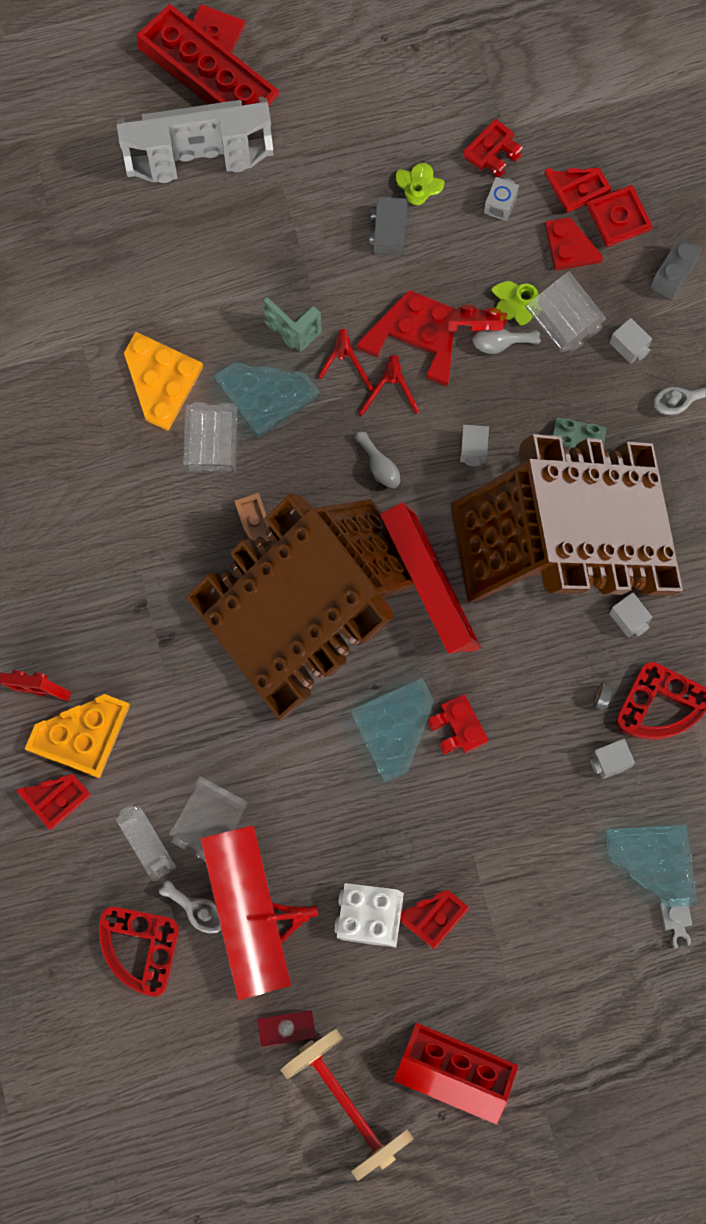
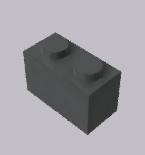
M377 197V206H372L371 221L376 222L375 229H370L369 244L374 245V254L404 256L407 199Z
M679 237L655 275L651 289L673 300L696 264L702 249Z

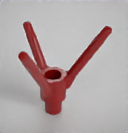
M346 329L338 330L335 346L322 367L318 378H323L336 356H338L339 360L349 356L369 391H373L374 388L350 346L348 331Z
M390 355L389 362L386 364V371L359 411L360 416H363L385 382L392 384L400 383L415 414L420 412L404 381L399 357L397 355Z
M272 902L273 909L288 913L267 916L266 920H290L291 926L280 937L281 944H283L296 929L302 926V923L308 922L309 918L318 916V910L316 906L306 908L305 906H286Z

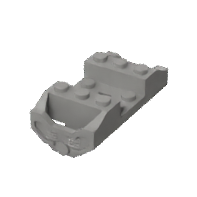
M258 97L259 103L243 106L241 100L142 114L141 121L125 123L124 117L117 120V131L127 177L136 176L150 182L168 183L178 179L175 161L187 162L194 158H214L219 154H224L226 171L242 172L245 169L252 168L265 157L274 156L267 98ZM262 128L263 138L248 140L247 135ZM131 148L146 150L147 155L132 157Z

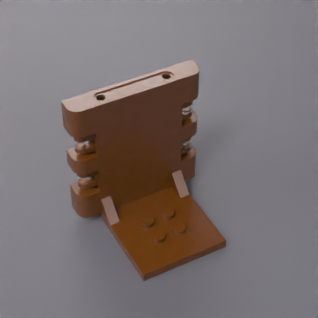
M533 434L524 439L520 444V465L451 503L468 602L476 603L525 578L538 575L542 576L543 586L548 593L581 594L590 590L592 585L598 588L602 594L611 595L627 593L632 590V586L643 595L673 596L683 592L653 443L627 441L616 447L615 450H611L608 454L603 448L602 439L587 438L579 442L575 447H571L568 451L566 447H563L561 436Z
M287 495L264 518L270 525L265 532L274 546L272 547L266 539L260 536L256 541L252 539L242 540L230 552L234 558L231 567L239 577V580L227 570H224L221 575L218 573L208 574L186 596L187 600L278 720L287 718L311 695L310 688L313 686L314 680L306 670V667L320 679L323 676L325 678L332 676L347 662L346 655L350 650L341 634L343 633L348 641L354 645L360 642L361 644L369 642L394 619V613L384 599L391 594L416 588L380 516L382 512L371 499L312 508L300 495Z

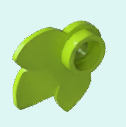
M427 163L417 164L411 172L399 169L396 173L397 186L405 191V197L413 205L423 204L429 196L439 194L444 188L445 181L433 178V169Z
M506 281L492 288V293L501 300L496 308L500 309L503 313H508L507 320L515 318L520 326L531 321L534 316L533 306L537 303L539 296L537 289L533 285L527 283L517 285L511 281ZM527 294L530 296V299L524 300L521 296Z

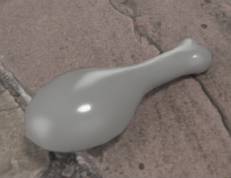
M503 329L476 331L472 341L478 350L489 354H496L504 351L514 343L539 345L541 339L538 330L529 333H512Z
M680 387L665 388L655 396L654 408L664 415L680 414L693 401L706 397V387L692 391Z
M357 432L354 438L369 455L370 469L375 480L388 488H397L400 484V473L397 466L376 449L366 432Z
M169 880L163 883V887L159 889V894L170 897L185 909L189 921L196 929L209 934L222 930L215 902L204 898H190L177 890Z

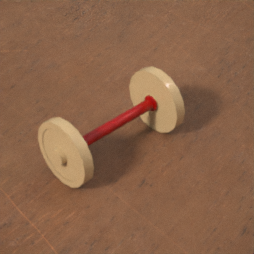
M335 1029L314 1043L311 1040L299 1049L300 1054L281 1069V1072L286 1079H289L308 1065L310 1067L314 1066L372 1149L370 1152L372 1155L351 1171L358 1181L376 1167L380 1166L383 1170L396 1159L393 1155L414 1138L408 1130H405L388 1144L380 1143L322 1060L323 1054L343 1039L337 1029Z

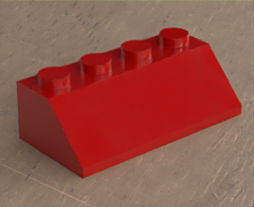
M416 1022L393 1081L497 1125L507 1104L519 1065Z

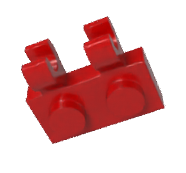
M495 119L463 151V157L481 171L487 166L495 177L501 178L506 172L503 169L506 164L496 156L504 150L506 155L516 162L522 156L520 153L522 147L512 140L514 132Z
M465 694L442 704L440 708L443 713L428 719L427 723L432 732L449 724L455 735L442 741L441 745H439L444 755L460 747L465 754L489 741Z

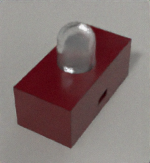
M312 1010L257 1019L262 1048L316 1039Z

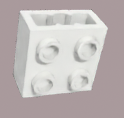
M345 883L344 890H341L339 894L340 917H337L335 921L337 938L349 942L396 947L404 893L397 889Z

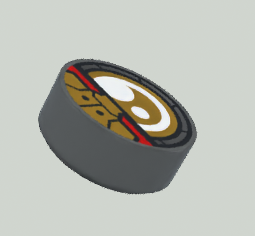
M604 682L600 684L594 700L595 708L601 710L607 708L612 695V685Z

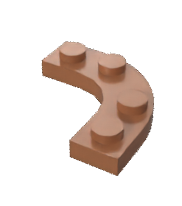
M257 493L235 500V506L248 539L256 541L260 536L266 539L273 547L274 544L265 532L270 525L264 519L267 515L260 494Z

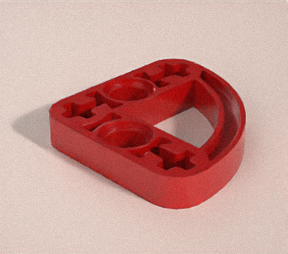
M649 662L639 672L617 716V727L627 735L647 740L666 739L679 735L694 726L706 713L705 702L697 705L695 697L689 695L687 700L683 698L688 691V687L693 688L690 693L695 696L702 693L704 695L703 700L705 701L706 687L658 663ZM654 669L656 671L655 675L659 678H654L648 688L644 686L648 678V674L645 671L650 672ZM672 680L679 681L683 686L682 692L679 694L672 693L668 687L669 682ZM637 691L644 692L648 698L647 703L643 705L637 704L633 700V694ZM656 693L693 710L684 719L671 725L661 727L641 725ZM632 708L638 710L632 720L636 725L631 724L629 727H626L624 725L625 720L622 717L627 718Z
M119 907L105 909L100 919L99 938L104 958L112 972L125 985L141 994L151 997L163 995L168 986L178 941V924L169 917ZM113 912H117V917L126 920V914H130L131 916L127 922L128 930H123L125 925L122 923H115L114 927H110L111 924L107 921V916H112ZM139 917L145 918L148 922L147 929L141 933L135 932L133 929V922ZM166 923H170V927L174 929L173 934H168L166 940L167 943H172L171 948L163 944L155 945L157 939L162 942L163 933L159 929L160 927H165ZM112 932L151 940L142 981L132 976L120 963L114 950ZM160 949L168 953V960L163 965H157L153 960L154 953ZM151 966L158 970L166 969L165 975L159 973L158 981L162 983V987L156 988L155 992H151V987L147 985L148 981H153L155 972H149Z

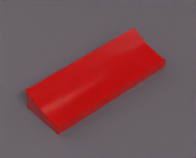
M170 3L136 35L140 51L208 105L241 100L243 106L259 103L258 97H264V99L267 98L269 107L279 96V90Z
M402 502L381 513L380 516L447 653L475 652L482 648L415 511Z
M254 825L200 838L238 1001L291 986L276 921L266 920L267 916L275 914Z

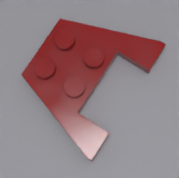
M409 290L358 342L357 349L378 358L387 337L390 335L435 354L426 378L448 386L454 331H448L449 320L456 309Z

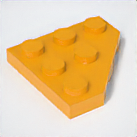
M135 332L124 355L145 419L169 431L204 367L203 363Z
M103 694L91 702L64 711L52 719L41 721L34 725L25 750L100 779L130 704Z

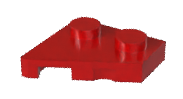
M548 168L544 172L566 213L586 205L590 200L610 193L612 189L600 168H587L585 170L568 168V171H553V168Z
M570 217L545 222L555 271L602 263V254Z
M462 305L456 309L449 320L448 331H457V325L471 326V331L503 330L507 323L508 313H503L497 308L480 310L476 309L473 305Z
M12 670L11 674L0 672V684L12 690L46 697V694H50L65 702L70 700L71 691L49 681V676L34 672L33 676H28L27 673L18 670Z
M74 774L63 776L53 781H44L35 786L22 787L16 791L50 831L91 796Z
M445 890L436 894L431 899L422 900L416 903L417 905L401 911L400 922L435 950L466 914L469 906L452 892Z

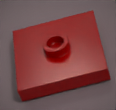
M200 4L192 21L231 53H233L246 25L243 19Z
M633 185L586 203V207L606 248L652 231L651 221Z

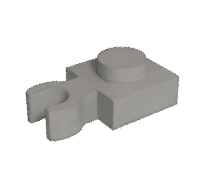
M687 898L660 903L659 907L664 931L673 930L671 940L673 948H678V937L685 939L686 947L690 946L691 938L685 931V927L692 926Z

